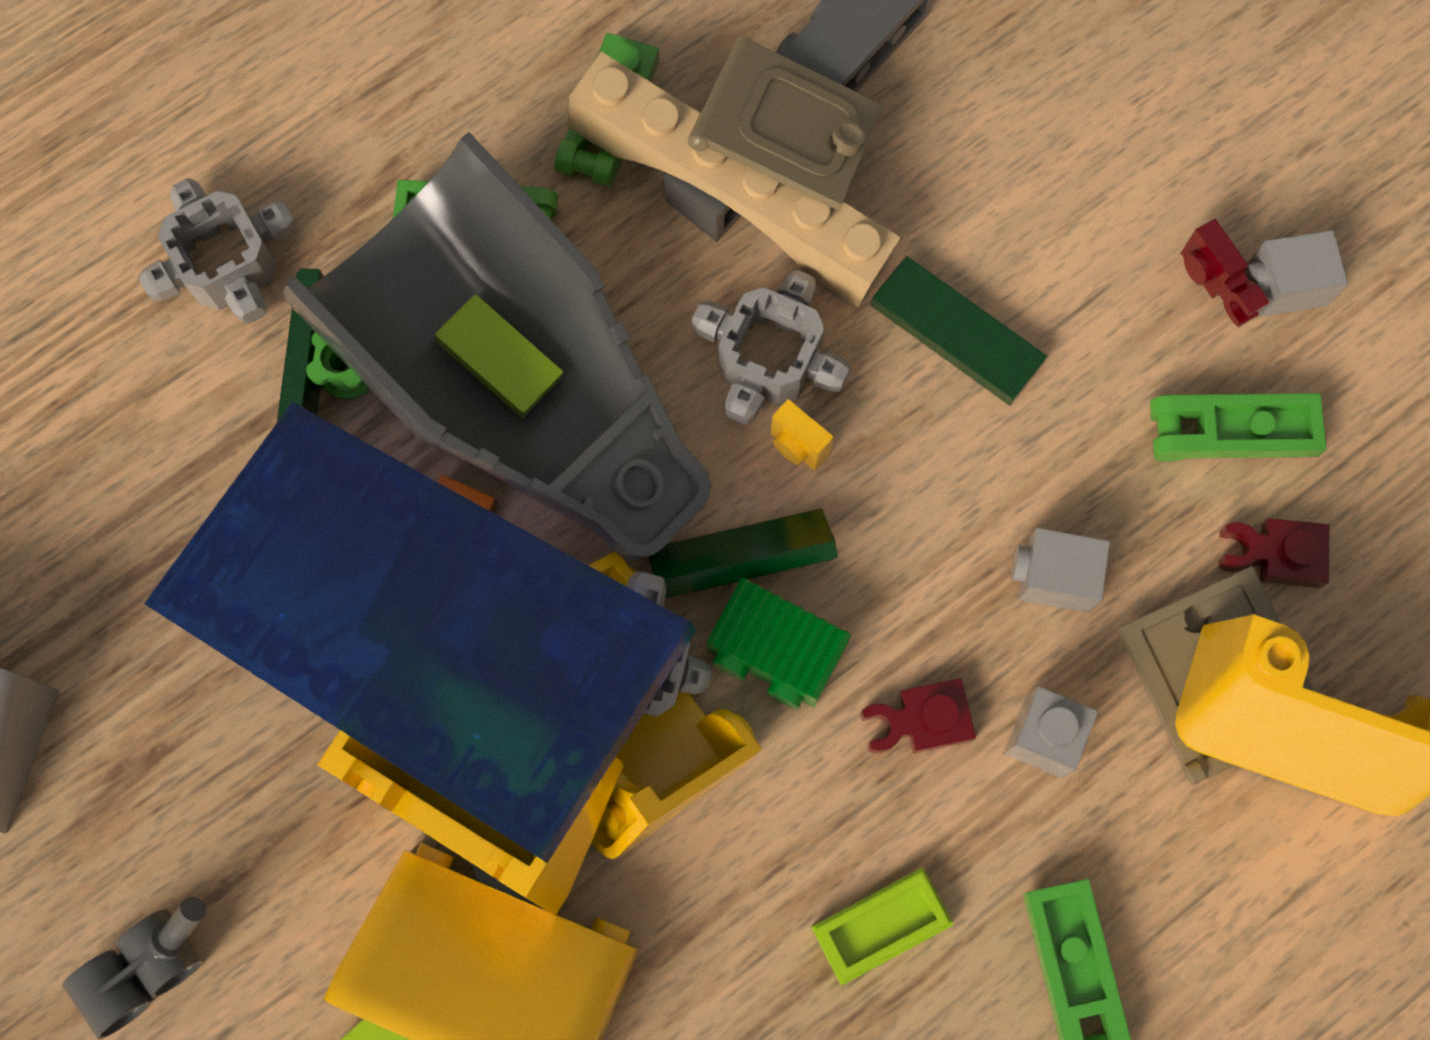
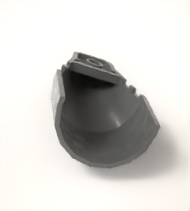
M470 132L459 140L441 169L425 187L357 252L307 288L296 277L286 284L283 291L285 301L417 438L588 529H593L613 551L623 558L631 560L645 559L663 549L703 508L709 498L711 488L709 475L702 464L681 443L648 373L642 374L627 343L630 337L622 321L617 323L602 292L605 286L597 269ZM475 294L563 371L562 379L523 419L434 341V334Z

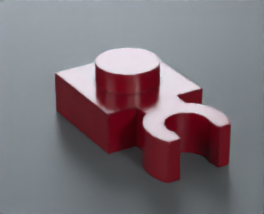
M1213 219L1197 228L1181 251L1186 271L1196 284L1205 287L1212 299L1217 296L1221 297L1229 318L1239 328L1258 317V310L1267 306L1269 301L1263 290L1245 275L1244 271L1249 265L1218 221Z
M1269 518L1262 524L1261 534H1258L1248 524L1241 522L1229 523L1219 531V537L1231 538L1240 542L1243 554L1242 556L1225 555L1219 560V568L1228 572H1239L1251 564L1261 565L1260 582L1321 588L1329 583L1330 524Z
M962 678L902 690L899 694L902 709L895 710L886 704H872L864 708L860 713L862 721L879 718L886 722L889 729L886 738L876 739L868 743V750L871 753H885L891 750L901 738L905 737L910 738L913 754L973 742L976 739Z

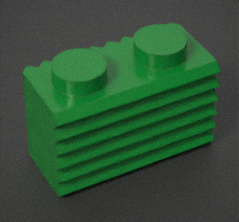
M741 578L706 644L707 651L715 655L712 664L716 668L742 681L745 680L748 673L770 684L766 691L769 696L788 707L799 710L803 702L815 708L849 643L851 634L841 630L836 625L828 623L825 619L818 618L813 613L794 605L792 602L784 600L781 596L774 595L758 584H754L746 578Z

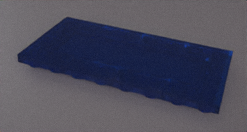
M293 402L144 603L155 612L546 863L554 854L696 632L695 627L690 621Z

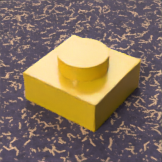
M789 399L772 416L771 435L775 438L773 440L775 448L790 462L800 465L803 461L816 471L830 455L834 436Z

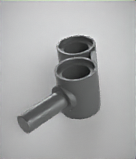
M196 897L186 898L172 916L167 909H164L144 918L118 939L116 945L121 951L119 955L114 950L106 951L79 967L63 982V988L97 1039L106 1038L125 1027L142 1014L153 1000L178 986L202 965L203 961L191 945L189 937L206 914V906L200 899Z

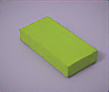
M476 294L434 334V341L522 419L562 379L563 371Z
M922 867L815 924L811 929L839 984L842 986L954 924L926 871Z

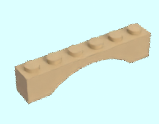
M603 52L599 53L569 95V129L616 158L635 161L662 170L718 199L770 237L806 274L814 277L817 283L857 308L860 306L889 260L901 238L900 236L845 202L842 203L839 210L834 209L708 147L704 151L692 149L688 144V137L700 112Z

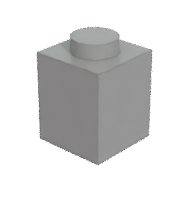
M1333 230L1264 241L1248 262L1249 266L1245 270V275L1248 279L1255 282L1263 290L1269 301L1267 306L1259 310L1260 317L1327 307L1348 285Z
M1036 528L1027 540L1026 545L1018 544L1015 549L1011 568V580L1020 581L1017 600L1089 613L1102 601L1110 541Z
M1038 686L1025 697L1004 754L1063 778L1077 770L1098 711Z

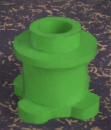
M315 332L312 336V343L315 346L313 361L306 368L310 380L314 384L322 385L333 397L343 400L356 399L366 394L370 388L350 368L342 371L343 368L347 367L346 363Z

